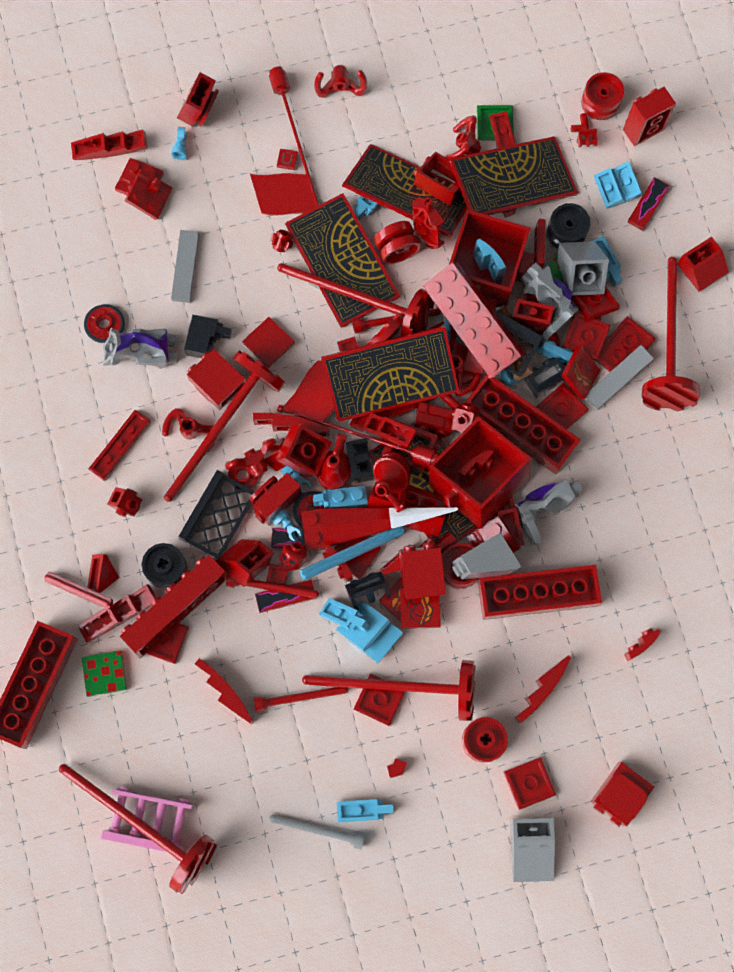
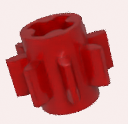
M283 229L272 233L270 239L273 249L281 253L291 249L294 243L291 233Z

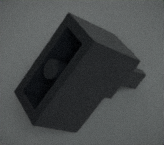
M192 314L184 347L185 354L202 358L206 352H211L214 349L216 340L231 338V328L223 327V324L219 323L218 319Z

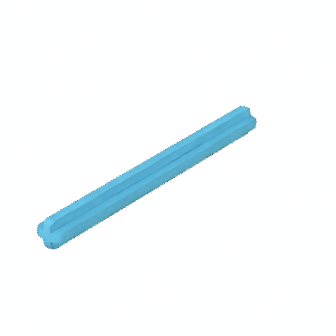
M403 526L386 530L301 569L300 575L303 580L310 579L402 536L405 530Z

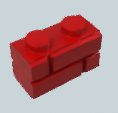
M419 402L413 426L427 432L436 433L435 435L441 438L450 437L453 432L451 429L453 410Z

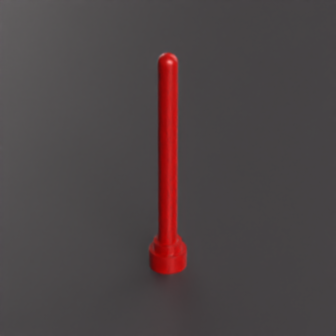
M438 308L429 309L428 317L438 316L441 311ZM394 316L366 321L364 319L360 320V318L352 319L354 333H362L366 328L385 325Z
M227 574L226 587L235 588V586L239 587L241 585L232 576ZM254 579L246 585L248 587L312 598L319 596L317 590Z
M334 687L268 699L256 696L253 697L256 713L263 712V709H267L269 706L346 694L349 688Z

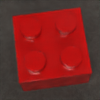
M302 424L292 425L276 460L305 477H316L332 442Z

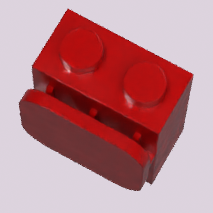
M199 72L187 94L177 119L192 127L197 121L199 122L198 126L202 127L219 93L218 89L212 91L216 80Z
M215 349L211 352H206L202 356L201 361L197 365L193 364L186 374L188 380L219 411L236 396L246 382V379Z
M288 473L279 480L275 476L269 478L250 498L251 504L255 509V517L260 523H266L270 526L273 523L271 520L283 509L287 510L302 494L301 486Z
M431 542L424 543L423 547L416 548L415 545L404 546V549L399 550L404 597L407 600L446 594L440 546Z
M618 762L591 802L594 804L593 808L602 815L604 813L608 814L613 824L618 827L621 825L627 827L646 803L647 797L654 789V786L623 762Z

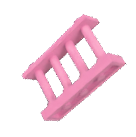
M121 786L118 787V790L112 789V794L119 795L117 802L124 807L127 797L138 798L135 815L141 820L143 819L146 801L158 802L153 829L159 833L162 827L166 804L178 806L172 837L169 840L183 851L185 850V846L180 845L181 841L179 839L186 808H194V805L189 804L190 800L178 798L176 802L130 793L131 788ZM114 814L112 827H109V831L103 830L101 839L165 851L149 838L141 837L140 831L133 826L129 834L121 833L120 824L122 818L117 814Z

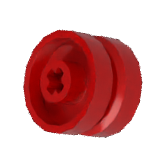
M607 72L591 76L586 83L581 99L584 112L596 120H608L613 117L619 110L625 92L621 80L614 74Z
M404 220L392 223L382 228L374 236L373 240L377 248L381 250L380 255L385 264L391 265L402 262L420 250L421 245L418 238L413 235L414 229L409 221Z
M456 543L444 551L442 555L444 582L448 586L455 589H466L479 579L462 580L460 576L458 577L454 573L452 568V562L475 548L474 546L467 543Z
M481 717L472 721L464 729L462 735V747L466 755L480 763L492 762L501 757L506 751L508 736L504 726L496 719L490 717ZM482 737L487 738L488 741L486 744H483V741H480Z

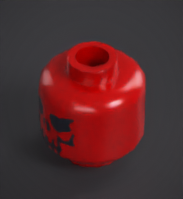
M288 542L280 553L279 561L283 568L288 571L299 570L307 557V551L299 542Z

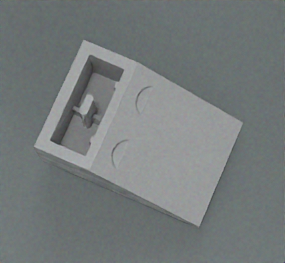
M554 818L510 819L513 882L554 881Z

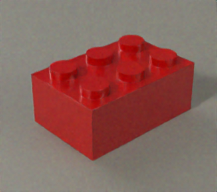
M665 86L660 89L655 88L643 98L638 97L633 101L623 131L634 146L664 131L676 106V102Z

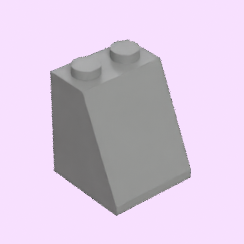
M596 242L559 243L557 261L563 282L572 291V296L604 294L609 259Z
M498 533L452 562L454 573L458 577L460 576L462 580L509 575L521 567L501 533Z

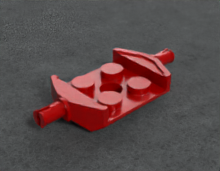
M418 197L412 202L414 232L426 242L428 248L439 249L445 244L439 237V227L445 221L433 207L430 197L425 199Z

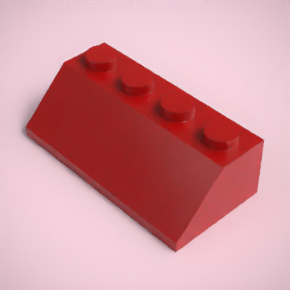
M375 482L366 508H395L385 496L380 497L376 494L375 486L377 482ZM408 485L405 499L406 508H449L445 505L444 498L439 494ZM446 514L404 526L430 536L439 537Z

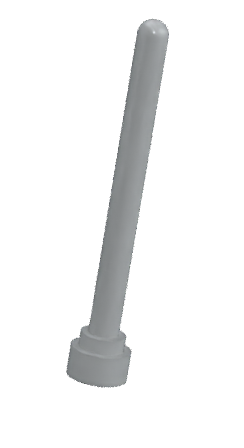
M274 814L269 817L272 823L350 842V845H353L354 848L362 850L365 833L357 831V833L349 834Z

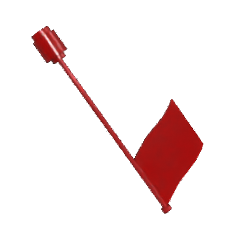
M278 66L269 71L270 83L273 92L282 95L306 174H250L262 214L275 216L303 214L319 206L285 95L290 90L286 71Z
M319 360L308 370L298 389L284 406L279 405L277 408V412L282 413L283 411L410 453L413 463L428 468L440 455L437 450L420 444L410 450L325 422L335 408L323 362Z

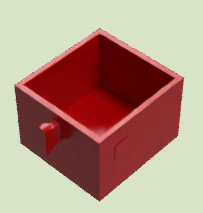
M467 209L449 265L452 262H458L484 298L497 300L496 307H500L503 304L507 307L531 228ZM481 239L494 249L506 266L503 279L497 284L494 283L488 268L480 270L473 256L476 240Z
M478 416L429 465L430 488L444 498V503L447 507L452 505L458 508L459 512L481 529L529 480L531 457ZM485 451H494L495 462L489 470L486 469L483 474L477 470L473 479H468L466 483L459 480V471L466 463Z

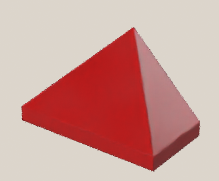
M106 554L92 555L87 588L101 593L120 578Z

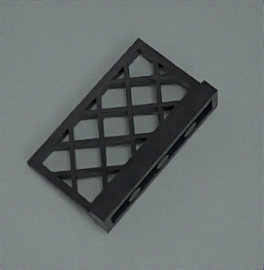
M493 309L507 330L515 335L519 346L526 342L534 345L530 353L520 357L523 366L519 372L512 369L511 365L505 368L521 378L544 338ZM457 335L455 340L466 346L460 336Z
M216 470L180 532L179 539L218 559L224 554L252 505L250 499L248 502L240 504L238 493L247 492L253 495L255 491ZM225 481L233 485L234 492L223 494L222 486ZM236 495L238 504L227 507L224 497ZM222 498L225 508L214 511L212 503L214 500ZM239 507L240 517L231 520L228 510ZM226 511L229 521L218 524L215 514ZM213 515L216 525L204 528V517ZM230 524L231 533L221 537L219 527ZM217 528L219 538L208 541L205 530ZM204 532L205 542L196 543L192 540L195 533ZM221 542L222 548L219 554L211 551L209 543Z

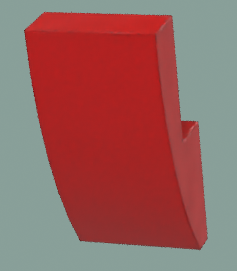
M485 451L466 463L459 471V480L466 483L468 479H473L477 470L482 474L486 469L489 470L495 462L494 451Z
M327 545L325 546V552L322 554L325 559L337 552ZM346 562L340 564L339 568H336L339 578H344L345 583L353 580L352 573Z
M650 628L641 632L642 637L638 638L641 646L637 643L628 647L629 652L624 654L626 660L633 659L649 648L659 636L660 629L653 631Z

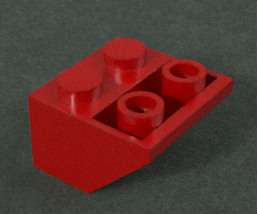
M712 236L683 254L677 263L698 292H701L729 273L723 250Z
M241 539L221 555L216 562L238 583L245 587L269 566L274 552L260 540Z

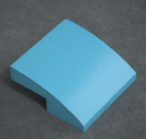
M629 161L614 169L608 168L594 175L606 208L626 203L643 195Z
M481 239L476 240L473 256L480 270L488 268L494 283L501 282L506 269L505 264L495 250Z
M360 601L357 605L358 611L364 616L363 619L367 621L366 623L370 625L367 632L361 631L358 628L352 631L342 626H339L336 631L365 652L390 621L371 606Z
M389 623L364 653L378 664L403 632L392 623Z

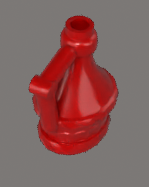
M338 433L334 450L327 453L317 475L319 483L325 490L342 488L350 478L349 457L344 452L347 435Z
M388 451L382 454L373 465V474L377 482L375 492L380 497L385 496L395 507L396 512L399 513L406 509V489L411 477V468L406 458L400 453Z

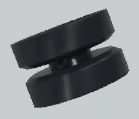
M565 203L558 206L553 211L547 227V237L550 243L559 249V243L584 242L591 225L590 216L583 207L574 203Z
M167 543L155 544L150 547L144 554L141 563L143 574L147 580L158 589L167 590L173 583L177 584L181 581V576L188 570L186 559L180 550L174 545Z

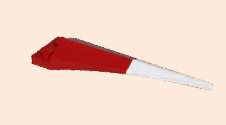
M334 508L301 511L306 550L325 548L327 545H337L455 512L458 508H406L399 513L396 512L395 508Z

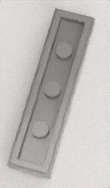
M180 230L171 295L172 301L190 303L199 232Z
M640 345L593 387L586 399L598 410L654 358Z

